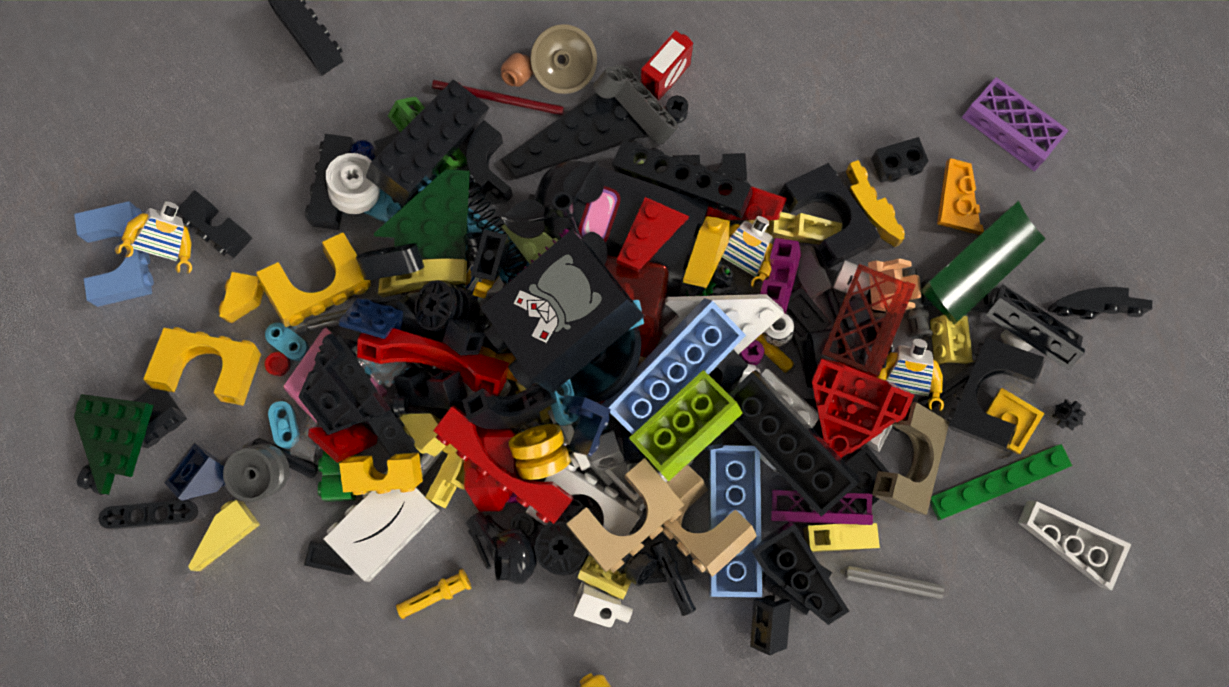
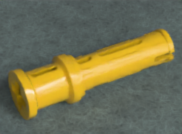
M460 569L458 574L448 579L442 578L438 585L397 604V612L401 619H405V617L444 598L450 600L454 594L464 589H472L470 580L464 569Z

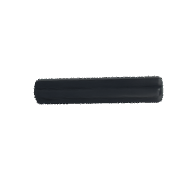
M257 438L253 441L252 446L259 443H272H269L261 438ZM272 444L279 448L286 456L289 468L310 478L316 476L319 470L318 465Z

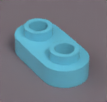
M273 323L265 331L267 342L293 361L302 360L309 350L307 342L288 327L285 328L282 323ZM279 330V331H280L279 336H278V337H274V336H273L274 332ZM294 344H298V348L295 351H291V347Z
M277 401L268 410L273 439L278 446L290 449L295 447L300 439L295 411L287 402ZM282 411H286L284 418L279 416ZM291 433V439L285 441V435Z

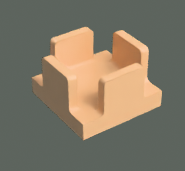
M894 259L886 262L877 260L868 262L872 309L894 314L906 313L905 310L914 309L915 303L908 302V300L921 298L919 275L902 276V269L911 267V261Z

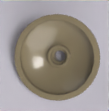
M564 24L552 26L543 31L535 40L530 55L531 68L538 82L546 89L560 94L573 93L585 87L592 79L597 66L596 49L590 37L581 29ZM560 55L565 59L563 64H560L557 60Z

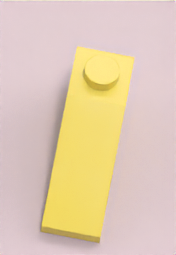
M231 500L220 508L221 511L215 515L188 566L191 571L203 570L260 525L244 502Z

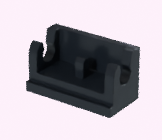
M775 595L754 599L750 647L769 656L787 649L791 609L790 600L781 599L775 601Z

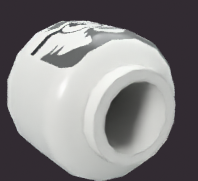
M785 313L762 333L767 343L773 346H782L788 343L793 335V320Z

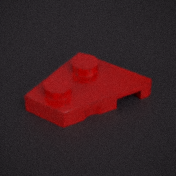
M355 424L330 435H327L322 427L310 428L308 432V437L337 463L377 443V436L363 424Z

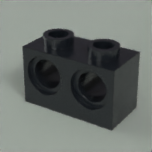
M919 137L876 149L871 158L880 182H895L907 174H910V176L920 174L929 162ZM907 156L913 157L915 161H910ZM885 162L892 163L894 168L888 167Z

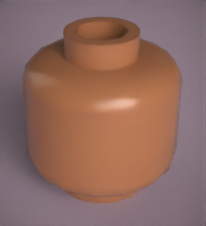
M521 53L512 54L501 66L502 79L510 86L520 87L533 75L530 58Z

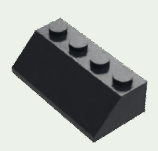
M267 0L274 13L321 76L344 62L340 55L343 52L336 40L332 42L328 38L331 36L329 31L323 24L319 26L316 22L319 19L311 8L307 10L304 6L307 4L305 0Z

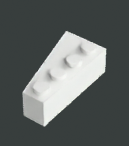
M1027 501L1018 523L1100 588L1112 591L1131 544L1042 503Z

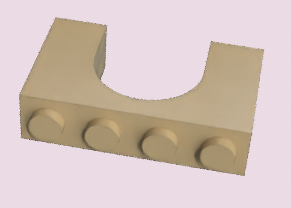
M645 458L626 473L624 477L642 498L646 507V519L639 531L629 536L613 535L603 528L587 507L567 523L570 531L605 573L608 570L614 573L624 564L622 558L628 553L634 556L644 547L641 543L648 536L654 539L663 531L661 525L669 520L672 523L683 514L680 511L684 506L683 502Z
M688 465L669 482H666L683 502L684 506L680 509L683 514L672 523L667 520L661 525L663 528L662 532L669 540L674 538L678 542L676 546L685 556L690 554L694 558L692 562L700 572L703 573L706 570L713 577L757 537L753 526L736 510L708 532L691 533L682 528V519L686 510L705 494L708 489L703 479Z

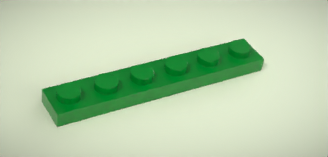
M1060 444L931 497L930 503L939 521L1072 466V463L1063 445Z

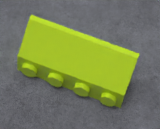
M703 370L630 436L629 439L669 482L742 414V411L737 402Z

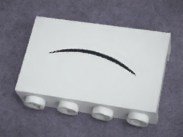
M417 488L414 491L405 493L400 492V489L391 490V492L384 494L368 491L366 494H363L362 497L364 499L358 505H352L345 512L344 515L346 517L340 523H334L327 530L326 533L328 535L324 540L364 581L370 582L440 511Z

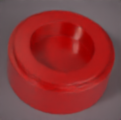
M273 352L265 359V369L273 376H283L290 369V360L281 352Z

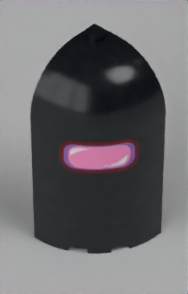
M568 161L553 166L541 178L535 194H530L528 199L541 203L545 210V216L549 206L553 205L552 199L554 195L558 192H564L563 183L566 177L573 170L588 162ZM599 166L604 182V190L601 197L592 203H582L579 199L573 202L574 211L572 216L580 235L583 238L587 233L595 232L603 238L607 246V262L605 266L613 276L678 297L682 286L681 279L685 275L691 257L688 255L692 254L700 226H702L708 202ZM645 197L689 216L688 220L666 241L639 272L616 263ZM553 211L548 220L543 221L545 224L544 233L552 239L560 240L561 236L559 233L563 235L562 230L568 229L570 231L573 229L568 217H559L555 211Z

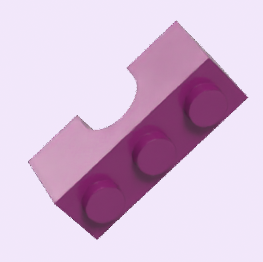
M775 238L770 255L772 270L769 280L763 281L760 294H767L786 314L801 251L799 241Z

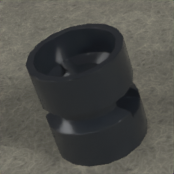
M641 550L634 556L628 553L622 558L624 564L617 571L621 574L626 573V578L638 587L643 585L652 576L657 566V560L647 552L641 553Z

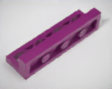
M772 490L771 521L873 525L872 494L847 493L843 498L851 499L847 503L841 499L840 501L844 506L838 512H830L829 510L821 517L815 510L806 511L799 504L804 499L803 497L798 501L792 497L801 496L797 491ZM777 495L788 496L794 504L788 510H777ZM856 498L867 499L866 513H855L849 505ZM795 506H798L802 511L792 509ZM845 508H848L852 513L842 511Z

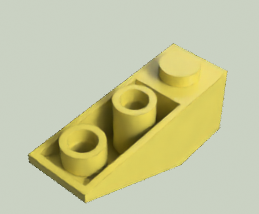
M873 523V525H812L803 528L804 540L812 552L880 548L877 523Z

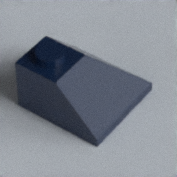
M194 443L165 481V484L182 501L214 493L221 486L225 485L223 479L225 464Z

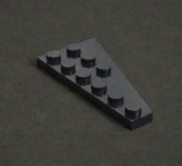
M595 93L508 154L502 161L515 179H519L540 172L542 169L608 150L612 146L621 144L622 140L631 142V140L640 137L646 138L649 135L615 97L607 99Z

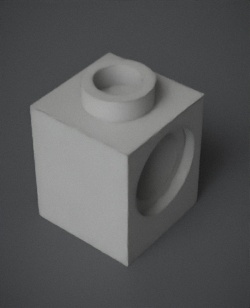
M614 431L601 435L597 451L593 453L592 457L586 456L590 465H594L598 472L625 462L620 442Z

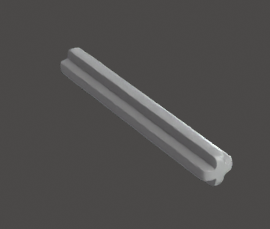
M851 566L847 567L845 571V579L938 599L943 598L944 586Z

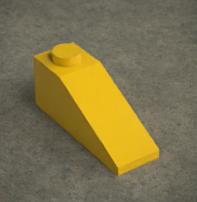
M706 217L699 230L683 283L707 288L729 243L730 221L716 217Z

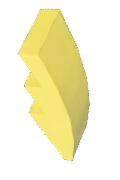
M781 212L779 220H768L769 225L765 232L773 238L820 245L824 239L840 232L842 223L803 213L796 216ZM746 220V221L749 222V223H751V224H753L755 220Z

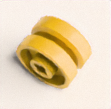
M557 424L539 425L524 430L511 438L509 447L512 456L517 459L515 465L520 478L525 480L545 478L562 471L569 465L571 459L567 446L563 445L565 440L561 426Z

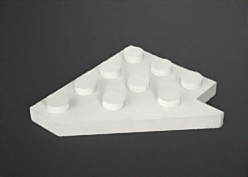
M767 294L667 297L665 304L675 311L677 315L663 329L664 333L669 335L704 298L713 300L746 335L734 348L737 354H739L784 314V311Z

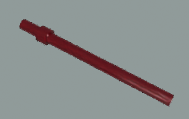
M433 80L432 89L443 90L449 83ZM463 86L480 99L557 115H563L564 112L563 106Z

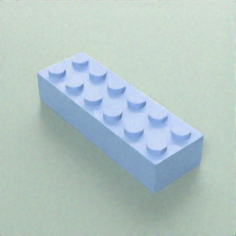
M704 298L635 369L628 383L614 396L606 399L602 405L611 409L610 413L633 435L701 371L704 370L709 374L746 335L713 300Z
M723 445V448L708 450L709 531L736 510L753 526L757 537L713 577L709 574V597L760 598L762 597V568L751 552L761 542L760 452L755 446Z

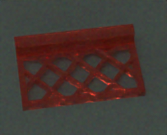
M858 264L822 355L871 375L879 376L916 285ZM861 271L871 275L874 282L873 285L861 288L858 281ZM876 277L883 279V281L878 282ZM885 282L897 285L894 295L887 298L884 297L879 286ZM855 285H856L857 288H858V291H856V292L853 293V290H854ZM876 287L881 300L869 305L864 291ZM860 293L865 307L852 311L849 300L852 296ZM892 299L890 305L888 306L886 301ZM883 302L886 309L885 317L876 321L870 307ZM846 307H847L849 313L846 314V315H844V312H845ZM867 309L872 323L859 327L854 314ZM851 316L856 329L843 334L840 322L843 318ZM883 321L879 329L877 323ZM874 325L877 332L876 339L866 343L861 330ZM838 329L840 336L834 338ZM858 332L863 345L850 350L845 336ZM841 338L847 352L840 355L829 352L832 342ZM873 344L872 349L870 351L868 345ZM865 348L868 355L865 366L855 362L852 352ZM848 354L851 360L844 358L842 356Z

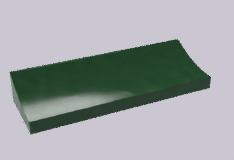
M1018 200L930 280L920 292L955 325L1046 238L1032 224Z

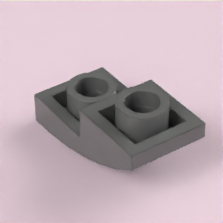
M808 244L800 250L801 257L797 275L809 297L814 299L832 286L826 270L819 264L814 248Z

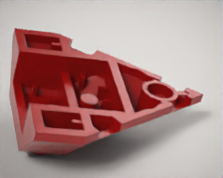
M822 358L812 378L823 440L841 458L884 432L883 430L893 423H898L904 419L915 396L913 393L887 380L843 363Z

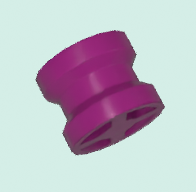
M754 340L738 355L747 364L757 366L764 355V347L759 341Z

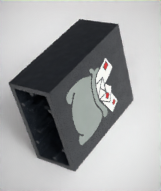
M573 229L481 306V309L491 322L483 330L486 337L500 352L503 353L509 348L516 358L508 365L513 376L526 389L536 383L550 393L556 391L645 317L593 249Z

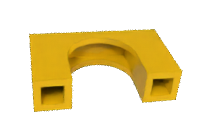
M343 232L322 242L323 252L336 275L331 285L320 292L307 293L295 288L279 262L256 272L259 283L285 328L290 325H299L305 318L311 315H319L327 307L334 304L340 305L348 297L354 294H363L371 287V281L364 280L356 259L357 254Z
M174 327L173 329L163 328L144 376V381L151 388L175 393L182 371L191 359L202 354H215L222 358L223 366L214 394L221 402L244 406L261 357L260 351L253 342L247 340L237 342L226 336L211 337L199 331L190 333L179 327Z

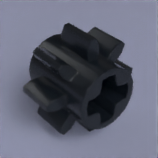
M1067 399L1063 403L1055 405V414L1052 417L1058 420L1056 425L1062 429L1067 427L1072 431L1074 427L1083 425V416L1086 415V412L1080 409L1082 405L1077 401L1071 403Z

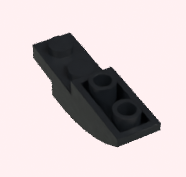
M1099 287L1067 295L1050 305L1048 312H1055L1056 315L1063 317L1077 315L1084 320L1095 319V317L1103 312L1107 314L1121 312L1127 313L1129 317H1141L1152 310L1153 300L1129 297V288Z

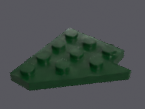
M444 170L374 232V236L394 238V246L417 243L422 260H465L466 244L464 243V235L467 234L470 171Z
M80 395L74 419L98 493L110 494L115 474L127 477L133 476L154 405L93 395Z

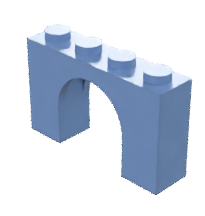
M128 201L76 213L74 216L77 235L88 243L111 237L122 238L127 223L141 214L142 211ZM133 249L132 256L126 257L123 263L114 271L84 278L87 301L99 307L152 294L151 286L154 284V281L148 269V264H150L149 254Z

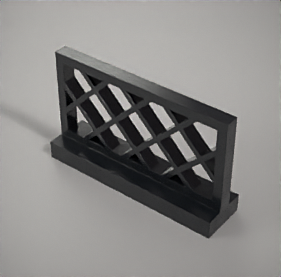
M1001 285L986 316L1067 370H1070L1085 352V349L1081 347L1083 336L1005 285Z

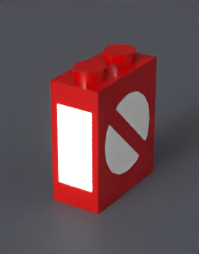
M676 30L641 68V82L658 101L691 65L693 42L687 35L680 34Z

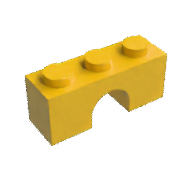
M419 453L395 454L387 460V474L380 473L375 469L372 455L348 457L339 463L343 492H353V495L366 494L368 491L384 494L396 489H400L402 493L411 492L423 482Z

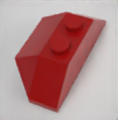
M476 426L479 438L489 455L501 467L517 475L516 458L512 456L509 447V441L515 436L512 430H492ZM470 459L468 462L464 460V488L479 512L502 511L513 492L510 490L508 492L503 491L495 484L497 480L490 474L488 477L484 476L476 469L477 464Z

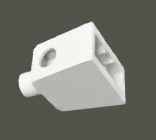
M584 581L581 582L575 596L573 616L606 627H612L615 619L628 623L631 618L633 608L621 604L620 598L611 596L606 591L588 585Z

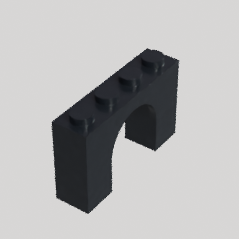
M829 163L785 183L778 194L786 198L785 206L790 213L814 202L825 203L839 213L843 223V230L824 239L816 249L829 269L872 247L880 238L876 227L869 221L864 210L857 204L850 190L845 187L838 173L833 170Z
M986 337L984 343L980 342L976 349L975 356L978 358L975 365L970 364L967 370V384L965 387H960L956 398L959 400L956 409H951L947 421L950 422L949 427L953 431L1008 451L1017 427L1015 424L984 412L977 403L978 390L985 380L995 375H1009L1036 384L1045 359L1043 356Z

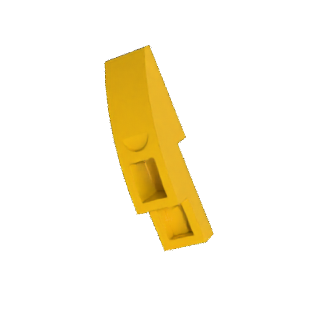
M859 160L851 162L846 170V174L852 185L849 189L852 197L864 210L869 221L876 227L880 238L894 247L899 246L905 239V233L902 225L896 221L895 210L892 204L888 203L886 197L877 200L876 190L868 182V174L865 167H861Z

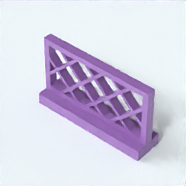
M997 77L970 105L962 117L1034 172L1069 131ZM995 86L1001 90L1003 96H994L992 88ZM980 102H990L991 110L987 109ZM996 102H1005L1006 110H997ZM1011 102L1020 104L1021 109H1012ZM999 115H1008L1009 123L1002 120ZM1014 115H1023L1024 123H1015ZM1029 115H1035L1039 119V123H1031ZM1041 128L1043 137H1034L1032 129ZM1047 128L1054 129L1059 135L1049 136ZM1017 129H1026L1028 137L1018 132ZM1035 142H1044L1046 151L1037 146Z

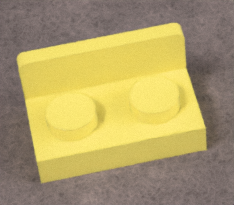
M945 315L931 319L930 327L933 332L934 360L939 365L945 363L968 364L973 362L968 316H963L955 325Z
M590 555L578 575V579L588 585L595 586L606 591L611 596L622 600L631 584V581L626 578V573L621 574L617 570L614 573L611 570L605 573Z

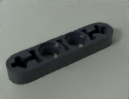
M188 500L110 506L100 512L98 519L101 526L107 529L189 523L196 519L198 507L194 502ZM185 505L186 508H190V513H186V517L182 514H174V510H184ZM160 507H165L167 511L166 517L163 520H157L155 516L156 510ZM140 509L142 511V518L139 522L134 523L131 520V514L134 510ZM112 514L123 515V519H115L112 522L108 521V517L112 516Z

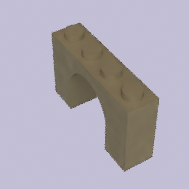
M912 402L905 418L898 423L892 424V426L905 432L912 441L914 457L911 469L905 477L897 473L878 471L872 495L905 512L927 515L950 422L917 402Z

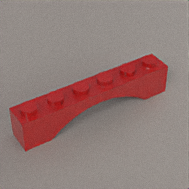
M394 328L385 339L361 333L357 343V357L378 364L415 362L435 366L443 370L460 371L463 382L473 392L483 388L489 393L499 396L507 380L509 362L482 354L459 355L445 343Z
M455 405L449 409L433 430L437 433L436 439L445 446L451 444L457 449L455 453L467 462L469 459L477 464L476 469L486 477L490 474L497 480L495 484L505 492L510 490L516 494L517 497L515 499L526 508L529 505L537 511L536 516L545 523L551 521L554 524L573 500V496L553 481L525 480L501 467L484 448L477 433L476 425L469 422L466 414Z

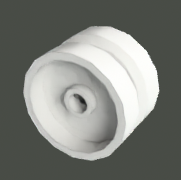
M347 153L338 156L330 162L326 170L328 195L332 204L340 211L348 214H360L369 211L376 205L380 197V188L366 178L367 171L372 162L368 157L358 153Z

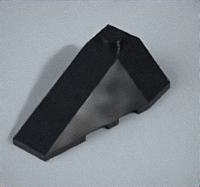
M787 522L766 536L751 550L763 571L827 625L850 612L795 524Z

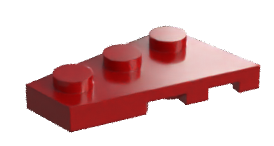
M752 186L753 195L742 219L711 207L708 208L706 217H716L723 220H755L757 216H761L767 220H779L786 198ZM724 189L720 194L724 196L729 195L731 190Z
M645 197L616 263L639 272L666 241L688 220L689 216Z

